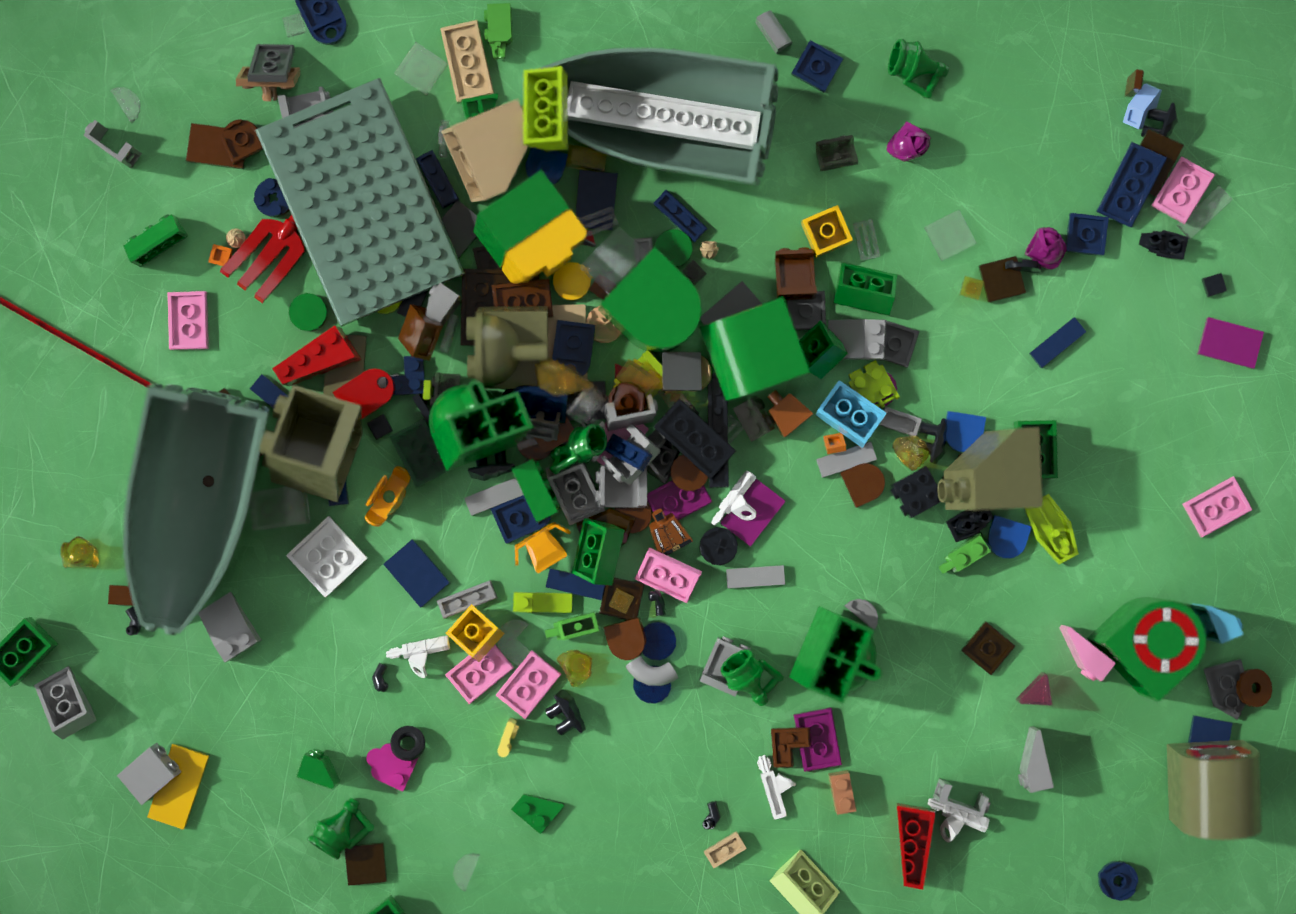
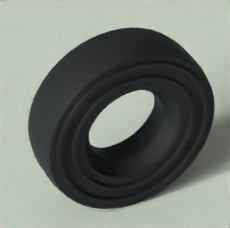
M414 726L400 727L391 737V750L400 760H415L425 749L424 735ZM404 737H412L415 740V746L411 750H404L400 746V742Z

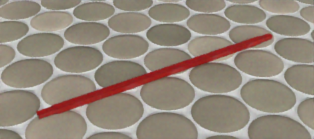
M0 297V304L146 388L152 384Z

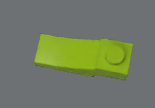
M514 592L513 612L572 613L573 594Z

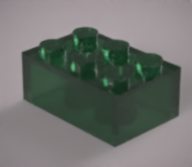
M424 418L389 436L416 488H420L452 471V469L446 471L432 438L429 425Z

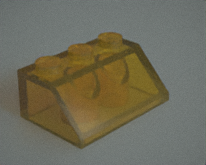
M551 358L534 364L538 387L555 396L593 388V384L573 369L558 363V361H553Z

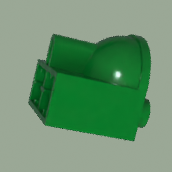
M476 380L470 382L469 385H458L444 391L433 403L429 414V429L446 471L515 447L533 428L519 392L496 399L492 393L484 389L481 382Z
M819 606L789 677L809 690L844 704L848 693L859 689L868 680H879L882 675L880 667L876 666L877 652L872 638L874 630Z

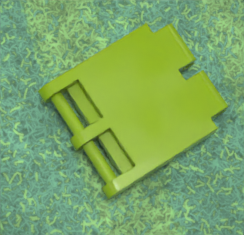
M876 360L863 366L866 371L865 374H863L861 368L848 374L851 380L848 382L850 388L873 404L878 402L876 404L877 407L882 408L885 406L884 404L895 398L896 400L900 398L883 364L879 366ZM893 394V396L882 401L883 398Z

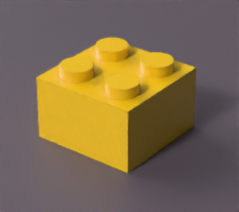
M838 205L805 218L801 222L809 244L814 249L815 258L846 246L853 241Z
M472 604L446 632L453 641L477 662H480L505 634Z

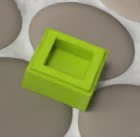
M424 380L423 400H433L434 383L431 380Z

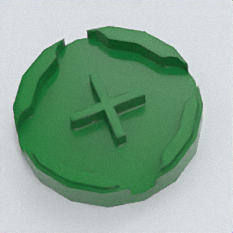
M670 229L661 233L656 240L655 248L675 267L684 265L690 259L692 242L683 231Z
M304 293L298 295L289 306L290 321L302 331H314L323 326L327 319L328 310L326 304L315 294Z

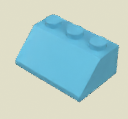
M840 380L816 412L818 418L862 448L887 414Z
M1191 604L1193 612L1202 622L1206 640L1222 644L1243 635L1241 630L1243 625L1236 616L1211 606Z

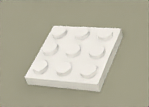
M330 516L323 520L286 555L325 598L368 559Z

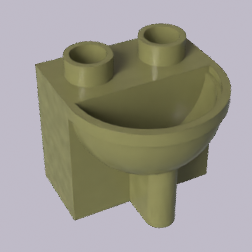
M548 306L478 307L476 317H467V340H475V355H468L467 357L468 378H476V381L483 384L484 389H515L524 385L548 388Z

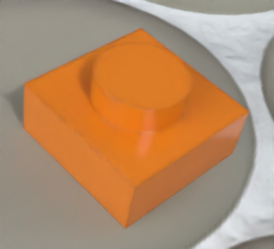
M213 244L208 262L223 267L231 258L233 249Z
M836 433L823 436L827 454L846 451L843 434Z

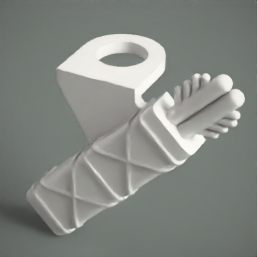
M745 471L720 504V511L716 513L711 521L713 525L720 522L725 512L728 515L730 512H733L743 520H753L756 517V510L747 504L743 496L755 481L756 476ZM749 511L752 515L745 516L741 512Z
M440 636L402 645V648H391L386 652V657L393 659L403 655L404 659L409 658L408 661L413 672L419 677L425 678L427 676L425 664L428 654L449 650L450 640L448 636Z
M766 755L759 756L757 764H759V769L763 771L761 779L770 804L772 816L774 819L785 817L786 810L780 794L790 787L796 786V782L780 773L775 776L774 771L770 770V759L766 758Z
M935 798L928 800V805L932 809L942 810V815L947 817L940 826L941 836L946 842H952L964 824L981 832L987 831L990 821L987 817H981L940 803ZM945 827L949 830L950 837L946 835Z

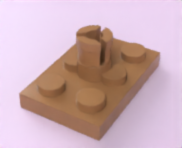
M242 67L236 77V86H242L244 89L261 87L262 100L275 101L278 99L277 87L291 89L295 86L300 76V67H291L287 82H248L247 76L250 67Z

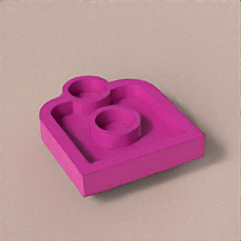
M386 743L381 749L374 748L370 750L366 759L367 763L372 767L371 773L376 780L403 792L419 757L412 761L400 760L393 754L390 743Z

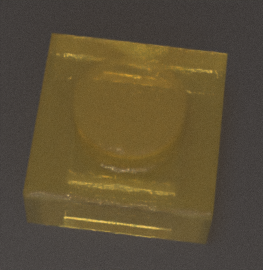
M965 276L959 295L979 300L984 281Z
M617 588L608 606L626 614L634 596Z

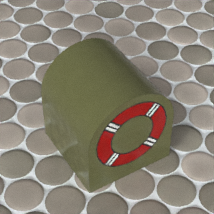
M1244 740L1167 744L1169 820L1187 835L1215 840L1243 839L1261 833L1260 755L1256 748Z

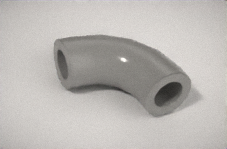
M640 656L625 666L637 681L648 686H663L679 678L669 662L660 667H652Z

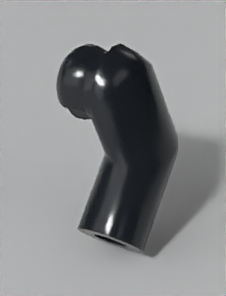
M650 591L648 598L649 601H655L656 616L666 615L665 602L660 591Z
M132 606L125 611L131 619L129 626L126 628V633L129 636L137 635L141 629L135 607Z
M382 663L378 664L372 676L374 688L378 692H386L388 689V684L383 679V675L388 667Z
M716 801L707 803L710 813L702 823L706 830L713 829L720 820Z

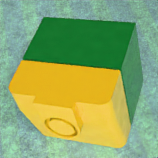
M542 170L479 212L473 230L513 284L529 281L542 271L547 277L554 274L570 261L573 255L572 250L580 246L586 236L585 228L572 210H569V206Z

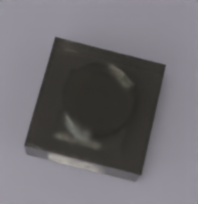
M694 260L681 271L694 286L707 274Z

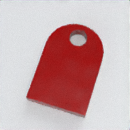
M369 369L332 393L337 399L360 405L362 419H364L392 399L395 392V384L393 378L386 371ZM382 377L388 380V385L385 388H381L378 384L379 379Z

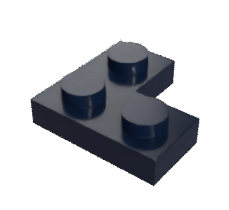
M404 356L405 375L391 376L395 384L393 396L423 394L425 380L424 360L412 356Z

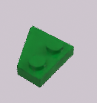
M498 93L462 99L461 104L465 121L494 109Z
M523 794L511 810L541 834L564 807V804Z

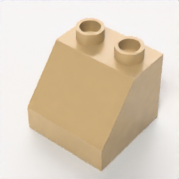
M518 99L441 131L471 202L486 200L507 190L528 147L523 144V105L520 106Z

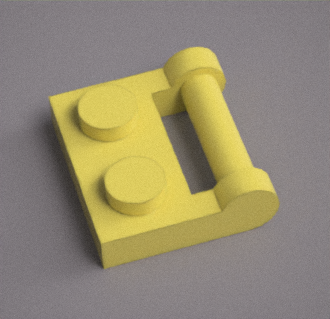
M513 718L508 720L498 748V754L501 757L508 756L512 749L510 740L516 737L519 726L516 725L517 720Z

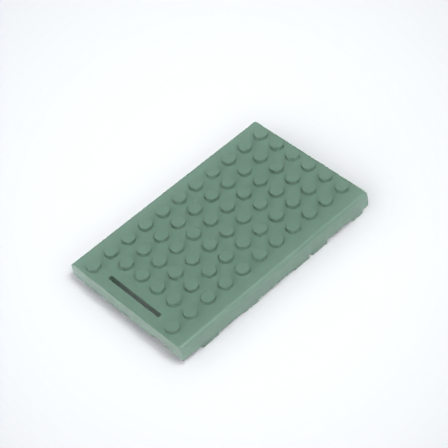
M377 78L255 130L341 327L432 289L435 284L438 286L439 283L443 284L465 275L381 78ZM351 103L350 105H348V106H346V107H343V108H341V109H338V110H336V111H334V112H331V113H329V114H327V115H324V116H322V117H319V118H317V119H315V120H312V121H310V122H308V123H305V124H303V125H300V126H298V127H296V128L294 127V126H297V125H299V124H301V123H304V122L309 121V120H311V119H313V118H316V117H318V116H320V115H323V114H325V113H328V112H330V111H332V110H335V109H337V108H340V107H342V106H344V105H347V104Z

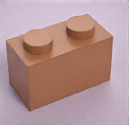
M844 770L828 773L836 814L855 812L856 807L849 772Z

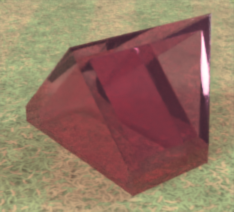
M1041 672L1015 700L1020 704L1052 705L1048 676Z

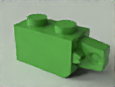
M487 4V10H484V21L488 22V29H485V41L488 40L494 59H505L506 46L513 42L511 4Z
M979 533L949 552L948 556L945 557L946 562L940 565L939 569L943 574L951 569L953 572H959L990 553L992 548L983 534Z
M594 611L559 620L553 623L554 628L545 630L546 638L556 636L557 640H567L598 632L600 628Z

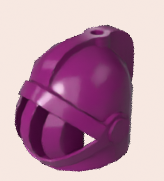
M906 121L902 128L888 142L887 152L901 161L913 160L927 152L931 138L926 132Z
M1038 228L1026 248L1025 256L1038 261L1041 267L1055 269L1059 266L1066 253V243L1062 240L1060 233L1054 228Z

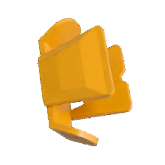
M396 466L389 479L384 475L369 496L366 506L373 505L366 513L365 520L370 525L382 526L388 516L393 514L402 504L406 494L405 489L411 480V474L405 468ZM388 490L395 493V500L391 503L386 502L383 498L384 493Z
M552 522L515 545V566H518V549L525 545L537 573L567 556L565 549L549 531L555 527L567 534H571V531L556 522Z

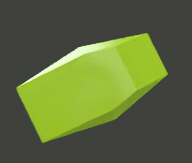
M1049 494L1042 497V507L1024 508L1036 540L1058 565L1079 554L1071 521Z

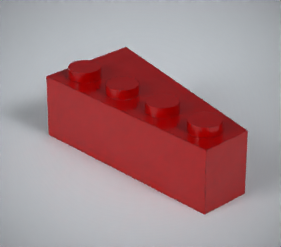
M334 325L272 369L283 385L292 386L319 374L327 373L335 368L343 367L351 362L359 361L361 357L343 329Z
M897 803L903 883L905 887L923 890L935 810Z

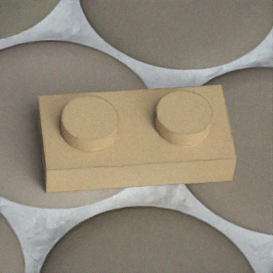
M737 831L704 850V853L712 867L716 868L747 848Z

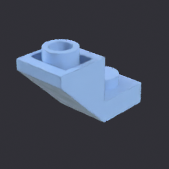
M1146 83L1143 84L1142 88L1128 104L1123 123L1137 129H1142L1148 110L1157 108L1162 90Z

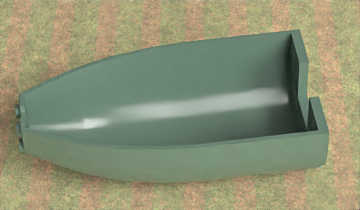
M614 48L584 53L541 67L562 66L568 76V93L570 82L574 81L761 112L757 141L753 143L752 150L568 120V135L601 153L624 161L662 171L754 186L759 185L760 179L758 177L762 178L765 171L763 160L768 159L776 117V106L773 105V102H777L778 87L775 81H778L779 76L776 65L673 49Z
M157 383L148 386L131 467L125 504L123 549L126 576L140 626H144L149 631H157V628L165 629L166 634L176 635L181 633L197 615L214 592L228 567L249 508L260 456L259 449L266 428L269 408L266 406L259 408V403L251 400L241 402L240 397L195 387H188L187 390H183V386L174 384L162 387L163 384ZM209 475L214 478V484L211 487H206L203 484L205 476Z

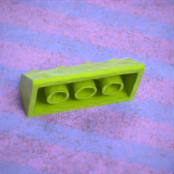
M562 66L524 70L523 144L526 146L547 151L568 149V76Z

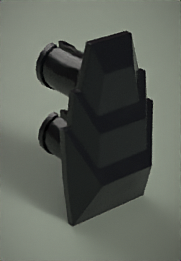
M1173 102L1168 111L1156 108L1149 110L1147 119L1164 122L1163 128L1160 130L1144 125L1141 137H1144L1148 128L1167 137L1171 135L1174 126L1178 122L1176 107Z
M1162 230V232L1153 231V233H1141L1139 245L1148 249V252L1156 254V256L1184 260L1189 237Z
M943 418L939 425L922 421L919 428V433L935 436V441L932 444L917 440L914 451L931 455L930 462L933 464H937L945 454L947 420Z
M506 450L494 454L495 464H488L487 457L476 460V467L469 468L468 472L471 478L486 481L511 472L515 465L507 463Z
M990 509L965 510L946 521L955 542H959L980 533V530L985 528L986 524L994 517Z
M564 689L560 690L554 695L556 703L545 709L547 716L553 719L562 712L567 719L556 725V730L560 735H564L573 728L582 733L586 728L574 697Z

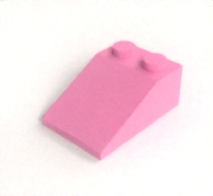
M1061 625L1059 628L1077 666L1082 670L1080 673L1089 680L1095 681L1096 679L1102 681L1116 663L1072 628Z

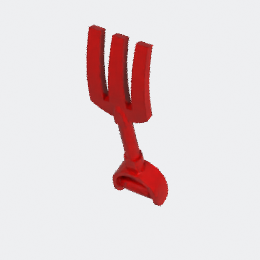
M291 215L284 223L274 219H262L220 270L223 275L229 278L271 233L273 236L237 283L239 287L246 291L271 265L286 246L290 247L271 275L255 293L254 298L262 304L305 253L303 241L296 232L298 228L293 216Z

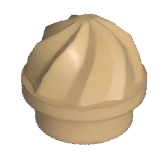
M232 229L226 236L227 243L234 248H239L246 240L244 232L240 229Z
M715 241L702 242V247H700L702 256L709 260L714 258L719 250Z

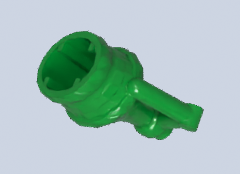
M898 39L889 57V75L902 78L905 86L917 92L923 98H931L932 92L940 79L939 77L947 76L949 66L940 61H933L926 54L919 41L906 42L904 39ZM924 74L934 75L926 89L913 82L912 79Z
M598 424L575 428L564 446H557L551 451L553 464L549 469L554 475H557L561 470L577 461L588 463L594 456H599L604 452L607 445L605 430Z
M741 650L733 654L721 666V674L726 678L727 687L733 691L749 693L752 696V700L759 706H764L768 703L767 694L784 679V676L765 660L760 659L758 661L755 659L754 654L750 650ZM764 669L773 678L762 689L760 679Z
M350 797L349 800L345 801L343 809L339 813L316 821L314 831L307 840L321 851L338 860L342 851L346 848L352 849L374 829V825L358 810L360 803ZM352 815H355L364 828L350 839V820Z

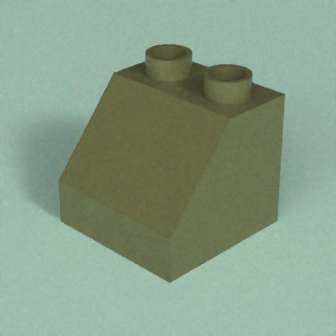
M1016 428L984 432L944 471V479H941L938 483V497L941 502H945V510L1042 507L1039 428Z

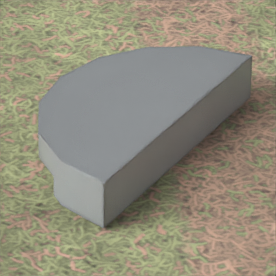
M855 599L844 605L867 626L875 630L878 624L877 610L871 603L866 600Z

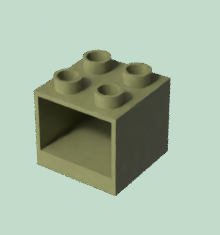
M293 385L288 397L280 395L276 401L273 411V418L278 419L275 432L266 430L260 444L259 452L264 454L262 466L269 469L270 479L273 483L338 502L363 435L361 406Z

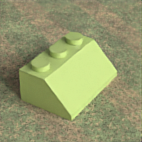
M799 850L770 880L799 914H824L840 893L802 850Z

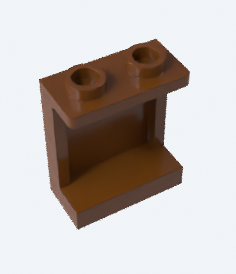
M802 247L798 250L782 248L776 251L777 298L783 297L784 300L816 299L814 249Z
M410 304L398 339L412 357L430 361L443 326L441 323L430 321L427 318L426 307Z

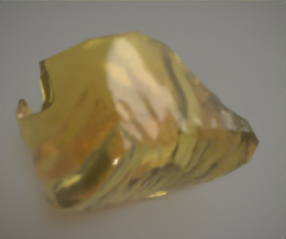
M918 436L899 437L893 442V449L897 457L911 471L918 469L929 457V451L925 442Z
M77 536L69 543H62L61 557L65 568L97 567L99 563L98 552L88 540Z
M569 650L557 657V662L572 687L580 686L592 675V658L579 650Z

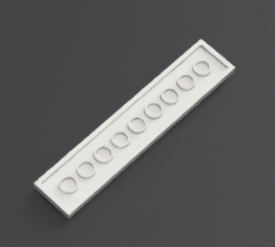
M574 81L570 82L568 120L751 150L753 143L757 141L761 112Z

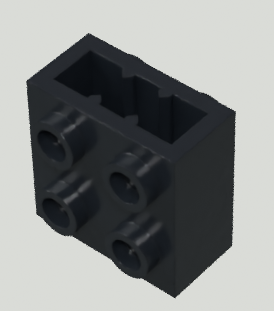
M923 466L891 484L892 489L890 492L895 500L899 499L902 505L900 510L905 517L908 515L909 518H913L941 502L938 497V486L927 466Z

